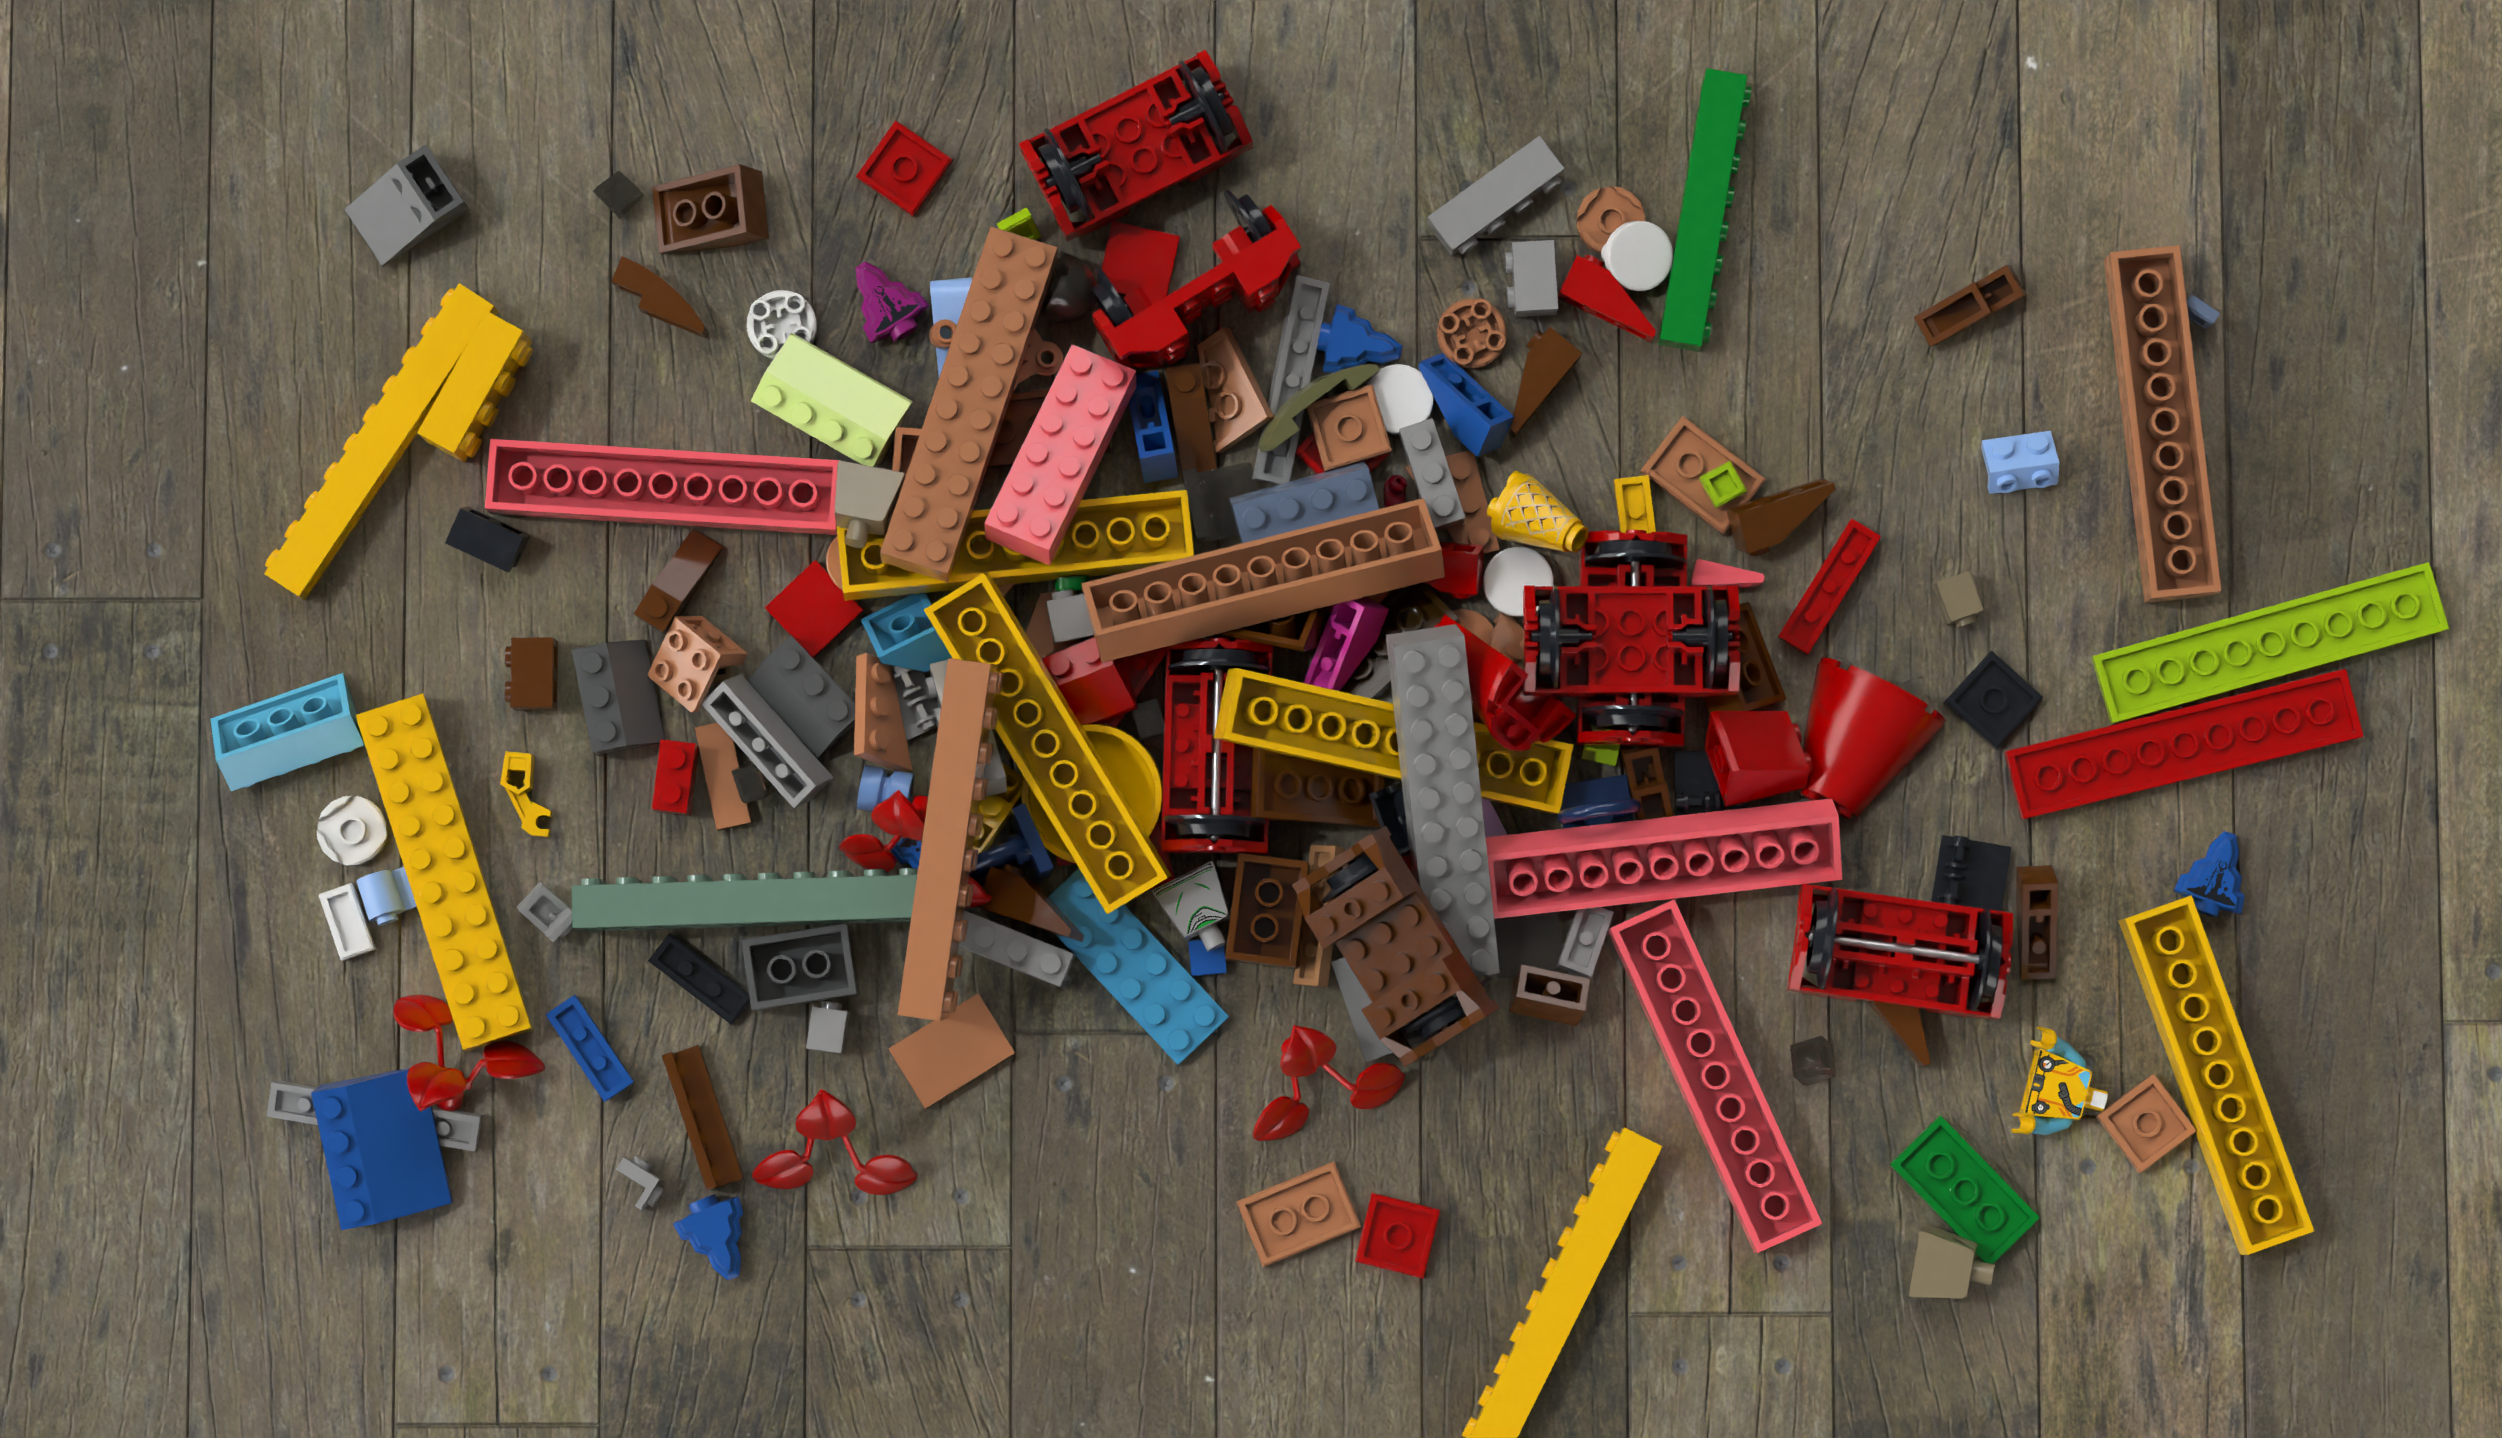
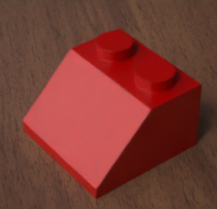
M1095 638L1042 658L1044 665L1081 725L1099 724L1137 708L1124 657L1102 663Z

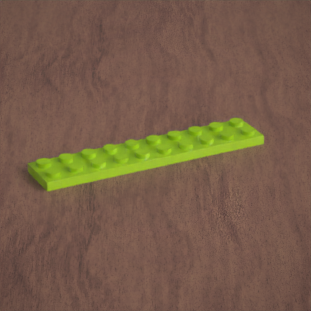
M2427 562L2094 655L2091 659L2110 723L2114 724L2448 630L2449 626L2430 563Z

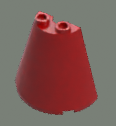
M1446 614L1441 622L1434 626L1440 627L1456 624L1464 634L1471 704L1492 737L1505 748L1514 751L1529 750L1531 744L1539 740L1542 743H1546L1558 735L1576 716L1573 711L1552 695L1550 697L1523 696V682L1529 675L1509 658Z
M1822 657L1817 664L1802 744L1803 753L1807 752L1811 758L1813 771L1809 773L1807 786L1801 790L1800 795L1811 801L1820 800L1821 798H1832L1838 815L1850 819L1852 815L1858 817L1943 728L1946 719L1936 710H1933L1932 714L1925 711L1928 704L1902 688L1853 665L1845 670L1839 667L1840 661Z

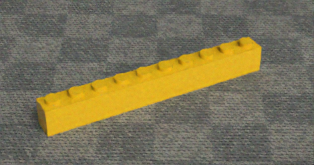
M460 283L455 290L450 288L446 292L440 303L443 308L436 318H429L421 331L422 339L416 347L411 346L407 350L401 361L404 366L397 376L392 375L386 381L382 389L383 397L377 405L372 404L363 417L365 424L358 434L354 432L347 439L343 450L346 451L338 463L333 462L324 475L326 482L319 492L314 491L309 496L304 505L306 512L300 521L294 520L284 536L287 540L280 550L275 549L270 554L265 563L267 570L264 574L303 600H306L416 436L485 312L488 311L495 316L499 312L494 305Z
M1625 1127L1621 1129L1620 1133L1613 1131L1604 1149L1610 1153L1604 1165L1598 1162L1589 1178V1182L1594 1185L1588 1197L1582 1194L1573 1211L1578 1217L1572 1228L1568 1226L1564 1228L1557 1243L1562 1249L1556 1260L1551 1257L1548 1260L1541 1275L1546 1281L1540 1292L1535 1289L1532 1292L1525 1307L1530 1310V1313L1525 1323L1518 1321L1509 1339L1514 1342V1345L1509 1355L1502 1353L1493 1371L1498 1374V1377L1493 1387L1486 1385L1477 1403L1483 1407L1477 1419L1470 1417L1461 1436L1465 1438L1518 1437L1663 1146Z

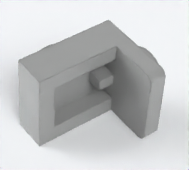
M541 882L516 907L552 942L558 937H564L572 929L571 908Z
M635 1155L632 1160L623 1157L616 1170L646 1188L635 1207L645 1210L649 1205L653 1208L664 1189L659 1187L663 1179L650 1172L653 1166Z

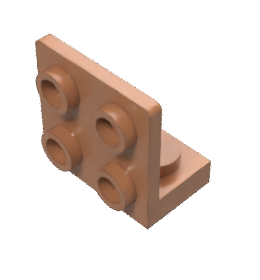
M676 616L653 661L648 677L687 710L698 712L719 667L726 668V666L743 665L748 653L703 616Z

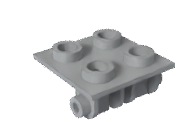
M895 666L893 676L906 740L908 741L938 727L934 709L939 708L935 698H929L925 675L922 671Z

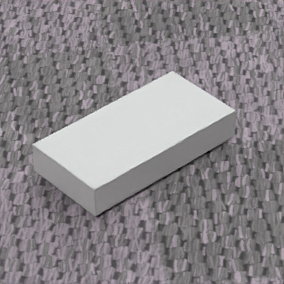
M354 883L319 894L341 961L376 950Z

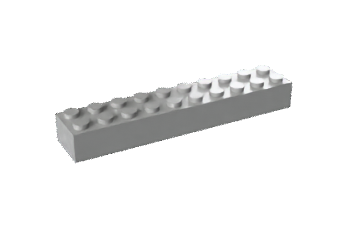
M1456 624L1386 635L1408 843L1411 849L1409 852L1412 875L1475 976L1500 973L1465 637Z

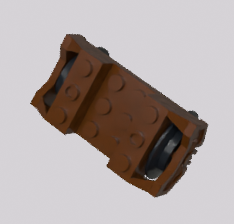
M1384 826L1369 834L1325 865L1294 883L1292 887L1298 895L1304 919L1322 948L1324 949L1336 943L1372 1001L1371 1004L1361 1011L1379 1040L1406 1067L1493 1013L1499 1007L1494 999L1490 1000L1484 990L1492 980L1491 977L1481 982L1478 981L1402 859V856L1411 850L1410 847L1396 849L1389 838L1391 833ZM1339 870L1338 873L1326 881L1331 890L1321 902L1312 886ZM1436 1005L1439 1007L1438 1009L1434 1010L1430 1014L1426 1015L1422 1019L1418 1020L1414 1024L1404 1029L1403 1033L1400 1030L1401 1027L1411 1022L1415 1018L1419 1017L1423 1013L1427 1012L1431 1008L1435 1007ZM1419 1030L1423 1038L1435 1031H1439L1437 1035L1414 1049L1404 1036L1406 1033Z

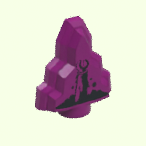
M866 261L855 268L857 287L864 297L861 311L866 319V323L863 329L870 343H875L888 336H891L893 341L897 342L913 333L918 328L914 319L929 307V304L920 293L910 292L902 282H890L881 269Z

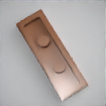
M718 723L695 727L716 830L719 831L752 823L735 742Z

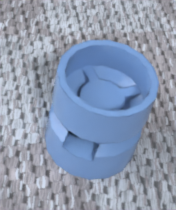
M865 765L859 787L857 809L872 812L877 804L888 799L897 790H900L911 802L914 774L895 771L889 776L885 768Z

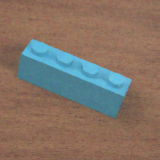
M344 673L210 718L216 762L231 791L250 787L257 782L274 776L284 775L297 768L319 763L323 759L351 752L365 745L355 716L358 713Z

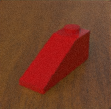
M1577 255L1559 291L1558 299L1652 343L1657 331L1611 272L1603 268L1604 263L1590 255H1585L1584 258Z
M1439 542L1442 549L1445 577L1426 581V583L1441 592L1452 593V596L1455 598L1465 599L1477 595L1483 586L1484 545Z

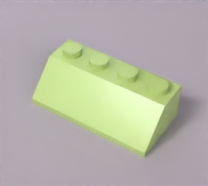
M794 333L790 334L765 371L751 399V402L856 462L876 467L884 460L895 438L896 427L901 426L913 403L908 398Z

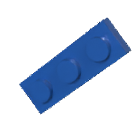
M573 995L545 1014L604 1102H607L635 1083L577 995Z

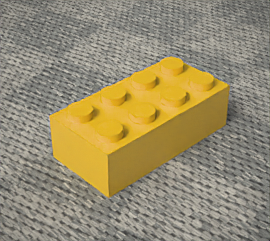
M485 312L417 432L427 443L465 463L468 456L471 458L475 456L482 443V439L479 436L485 426L491 427L499 413V409L496 406L501 397H507L516 382V379L513 378L519 366L524 367L532 355L533 348L530 346L533 342L525 332L492 313Z

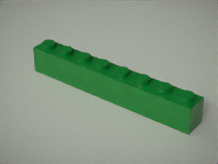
M1706 68L1703 75L1673 251V261L1658 345L1699 352L1702 343L1708 344L1712 323L1706 322L1708 309L1714 310L1717 297V289L1711 288L1713 275L1720 276L1723 255L1717 254L1719 241H1726L1729 221H1724L1723 216L1725 207L1731 208L1735 190L1734 187H1729L1730 175L1737 174L1740 154L1734 153L1736 140L1742 141L1744 137L1746 120L1740 119L1742 106H1749L1752 86H1746L1747 75Z

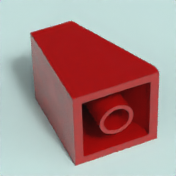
M1713 711L1710 713L1704 749L1725 806L1806 788L1809 773L1813 771L1812 761L1807 752L1803 753L1800 745L1801 733L1797 723L1792 724L1788 711Z

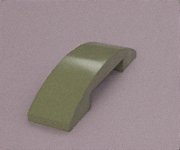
M1368 364L1335 371L1310 382L1298 390L1275 413L1274 418L1267 425L1258 445L1261 452L1275 449L1300 429L1292 418L1336 385L1341 392L1354 390L1380 370L1376 364Z

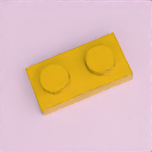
M1649 475L1614 479L1619 531L1622 533H1626V530H1645L1647 533L1656 532Z

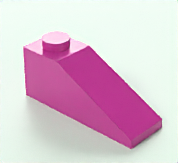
M1367 596L1334 604L1303 683L1340 691L1376 643L1389 609Z

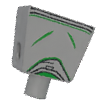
M1212 861L1152 890L1157 902L1186 941L1199 935L1207 952L1226 944L1219 925L1229 921L1230 916Z

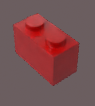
M660 739L652 810L655 812L691 816L699 758V746L696 743Z

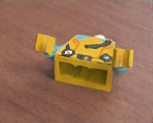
M2037 1026L2036 1028L2042 1032L2040 1042L2030 1041L2032 1046L2041 1049L2034 1051L2020 1111L2012 1114V1116L2019 1117L2021 1122L2018 1129H2011V1132L2014 1134L2032 1133L2049 1135L2067 1129L2071 1126L2073 1120L2081 1119L2084 1107L2102 1112L2107 1101V1091L2089 1087L2092 1071L2086 1069V1062L2083 1057L2068 1042L2057 1037L2053 1030Z

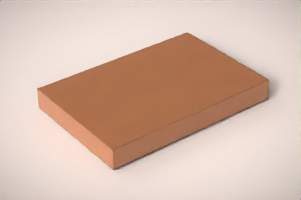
M1684 416L1681 417L1640 470V473L1649 475V480L1721 535H1724L1730 527L1726 509L1749 502L1766 480ZM1731 461L1747 492L1715 509L1699 481V477Z
M979 993L958 1005L956 1011L949 1014V1018L942 1021L934 1020L888 1048L925 1109L1015 1054V1051Z
M1334 1161L1236 1201L1263 1267L1361 1227Z

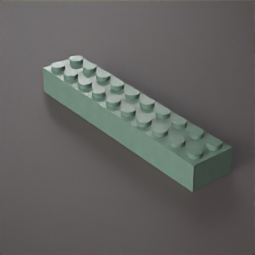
M918 868L899 869L900 875L888 876V872H885L883 869L864 870V876L853 877V873L845 870L829 871L828 878H818L814 872H793V879H782V875H779V873H758V880H747V876H744V874H723L722 881H712V877H708V875L687 876V882H677V879L673 878V876L652 877V883H642V880L637 877L616 878V884H607V881H602L601 878L581 879V885H572V928L581 932L911 922Z

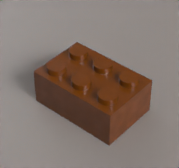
M1238 853L1225 960L1295 969L1302 909L1298 895L1292 885L1307 876L1309 862Z

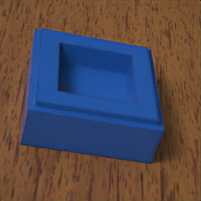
M1202 940L1188 941L1191 976L1226 973L1224 945L1207 952Z

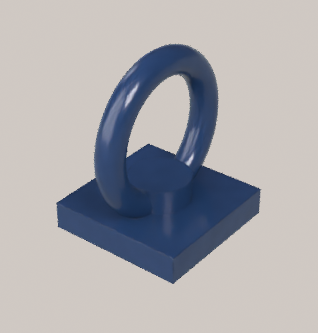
M1626 774L1565 784L1562 804L1558 813V821L1562 824L1563 829L1634 821L1633 814L1640 811L1641 803L1637 799H1630Z
M1025 803L1011 809L1009 822L1014 833L1007 836L1008 842L979 853L976 870H971L969 876L975 879L988 874L991 867L1000 869L1005 864L1008 865L1016 861L1018 865L1028 862L1037 883L1050 877L1054 867Z

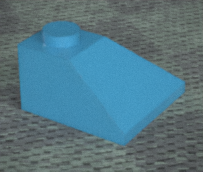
M926 593L911 594L861 619L881 663L927 672L930 670L929 664L952 658L924 612V609L931 605Z

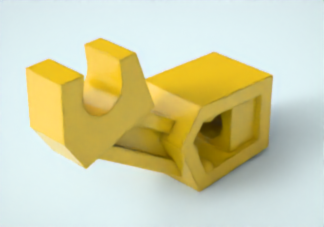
M505 751L500 784L505 787L522 821L521 828L531 836L550 838L551 830L540 829L537 822L542 816L552 818L553 812L531 802L527 794L533 789L535 756L529 753ZM511 771L525 772V779L523 780L525 786L518 788L517 786L510 785L512 782L510 779Z

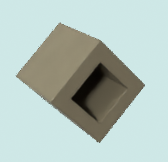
M1970 571L1938 581L1932 586L1946 626L1955 622L1957 628L1972 624L1977 621L1976 615L1984 610Z

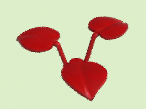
M897 790L888 799L877 804L871 813L872 820L880 829L894 835L892 840L888 844L883 845L873 835L856 834L845 838L841 842L839 850L862 868L867 870L883 869L885 872L891 871L895 867L897 859L889 851L895 847L901 837L922 840L928 797L916 796L911 804L902 792ZM969 876L968 884L973 885V897L971 905L965 908H973L988 903L992 896L988 895L978 882Z
M409 995L395 1002L393 1016L401 1027L413 1032H427L433 1029L436 1033L438 1065L431 1062L417 1063L411 1066L407 1073L408 1090L419 1111H423L434 1104L445 1111L460 1109L465 1090L472 1089L473 1081L484 1067H486L489 1075L501 1079L522 1078L545 1070L544 1063L525 1046L511 1041H499L489 1044L484 1048L483 1056L485 1059L478 1061L466 1079L461 1070L445 1067L443 1031L441 1026L448 1025L453 1021L449 1006L442 1000L428 995Z
M1293 1025L1291 1036L1281 1046L1283 1054L1280 1060V1068L1286 1076L1291 1077L1294 1095L1292 1099L1288 1096H1281L1273 1100L1259 1116L1253 1129L1252 1137L1257 1141L1278 1140L1294 1134L1305 1124L1309 1109L1305 1103L1299 1102L1301 1100L1298 1077L1313 1074L1319 1066L1346 1089L1354 1091L1350 1097V1103L1358 1109H1372L1386 1103L1400 1089L1406 1074L1392 1063H1377L1361 1072L1356 1080V1084L1350 1083L1328 1064L1336 1053L1337 1047L1334 1040L1321 1031Z
M820 1089L812 1102L799 1113L795 1122L796 1130L808 1138L805 1152L800 1156L794 1150H782L769 1155L754 1169L752 1180L777 1189H793L806 1184L814 1173L813 1166L806 1162L810 1159L814 1140L828 1141L836 1137H842L855 1168L860 1172L854 1179L855 1185L866 1193L886 1195L898 1192L914 1182L918 1172L913 1169L907 1160L895 1155L885 1154L870 1159L866 1165H863L859 1161L848 1137V1134L856 1126L855 1115L839 1099Z

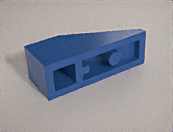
M1443 353L1420 361L1418 367L1454 436L1477 457L1501 448L1514 416L1459 365L1448 359Z
M1156 370L1136 374V389L1129 401L1144 483L1178 477V471L1159 372Z

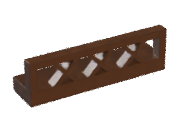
M700 1045L676 1053L670 1052L662 1055L706 1190H713L744 1179Z

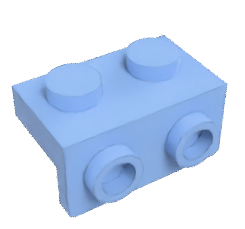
M2051 431L1982 440L1981 450L1988 473V490L1990 494L2010 493L2030 488H2045L2058 483L2059 459Z

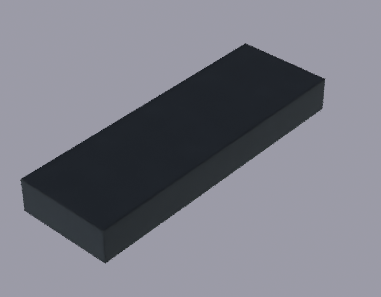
M671 933L667 935L648 960L730 1025L735 1023L750 1003L749 993Z

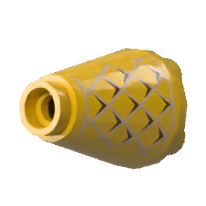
M1514 471L1509 476L1506 487L1499 498L1495 497L1492 499L1487 508V516L1492 518V532L1502 540L1576 553L1583 547L1588 537V528L1583 526V522L1533 476L1519 471Z

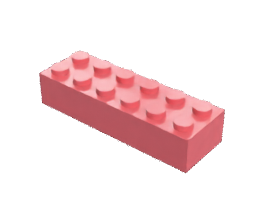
M1073 344L1071 345L984 523L987 540L1051 565L1136 389V370Z

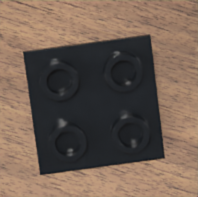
M1674 751L1676 816L1748 807V801L1725 806L1706 751Z
M1942 835L1931 901L2001 911L2011 847L1969 840L1968 837L1955 835L1952 837Z

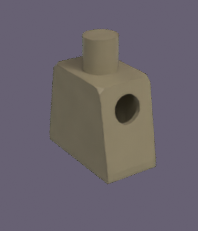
M838 461L835 519L837 526L847 529L845 537L847 545L855 548H864L868 533L885 535L887 533L905 480L903 472Z
M1923 1224L1919 1232L1909 1296L1922 1298H1967L1971 1282L1992 1285L1995 1264L1975 1261L1977 1243L1931 1225Z

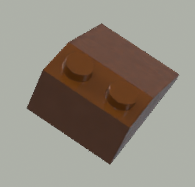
M738 164L652 186L659 254L665 255L734 247L769 239L762 171Z

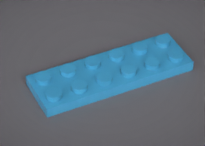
M1080 869L1076 870L1049 896L1054 904L1082 932L1084 939L1080 942L1058 934L1055 935L1177 1065L1229 1018L1223 1009L1124 904L1106 914Z

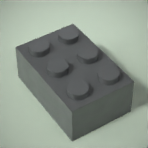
M848 924L741 940L751 1010L755 1012L860 995L850 926Z

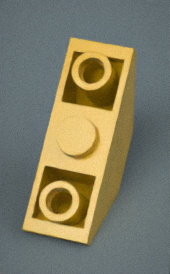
M1003 763L1007 792L987 796L985 800H981L979 803L978 814H983V826L981 835L975 836L973 849L978 850V854L990 848L1009 820L1011 809L1016 807L1022 798L1024 776Z

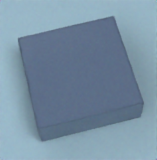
M2192 294L2186 299L2189 319L2204 329L2212 326L2220 315L2218 311Z

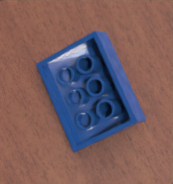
M409 1068L322 1084L311 1092L341 1230L377 1224L453 1202L433 1109L430 1106L423 1111H419L407 1086Z

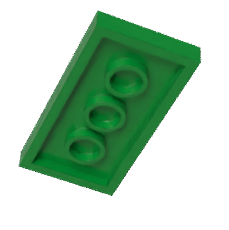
M1941 1115L1929 1124L1889 1164L1957 1236L1977 1243L1976 1255L1985 1263L1993 1264L2040 1218Z

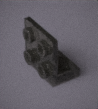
M1246 462L1198 473L1196 468L1182 471L1197 544L1239 536L1229 498L1257 491L1255 480L1252 479L1253 469L1251 463Z

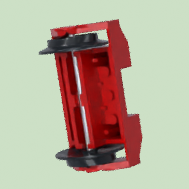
M1611 530L1588 532L1585 544L1580 549L1579 586H1687L1688 535L1672 532L1647 533L1645 530H1626V533ZM1597 547H1599V553L1595 554ZM1595 694L1594 697H1576V745L1614 744L1683 747L1685 697H1664V694ZM1586 715L1596 718V727L1605 731H1593ZM1667 730V732H1657V731Z
M1198 638L1167 646L1161 852L1267 855L1268 819L1251 817L1253 747L1214 739V733L1228 669L1239 668L1272 676L1273 645L1244 639L1230 641L1229 638H1209L1208 641ZM1176 672L1195 675H1176ZM1206 753H1212V756H1206ZM1221 753H1227V756H1221ZM1172 824L1178 826V836L1202 839H1178ZM1258 826V828H1257V830H1256V832H1255V834H1254V836H1253L1252 841L1227 840V839H1245V838H1250V837H1251L1252 828Z
M1802 883L1799 886L1797 920L1786 991L1854 1002L1856 1000H1866L1923 1008L1925 1012L1998 1020L2001 1018L2006 996V974H2009L2011 968L2012 954L2009 951L2013 940V913ZM1891 952H1895L1894 957H1891ZM1805 961L1806 971L1816 974L1818 987L1802 977ZM1967 995L1969 1000V1007H1966ZM1981 998H1989L1987 1002L1980 1003Z

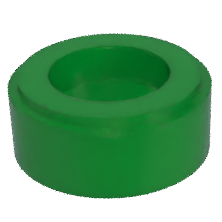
M1089 576L1058 577L1054 580L1055 590L1057 592L1071 589L1076 591L1083 590L1081 583L1089 582Z

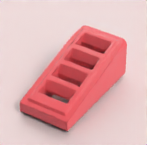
M1698 559L1693 564L1689 586L1738 585V588L1757 587L1762 585L1765 576L1762 573Z

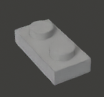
M1602 907L1577 909L1556 967L1590 979L1614 912Z

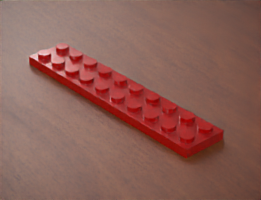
M2346 669L2008 750L2004 754L2021 820L2350 741L2364 737L2348 674Z

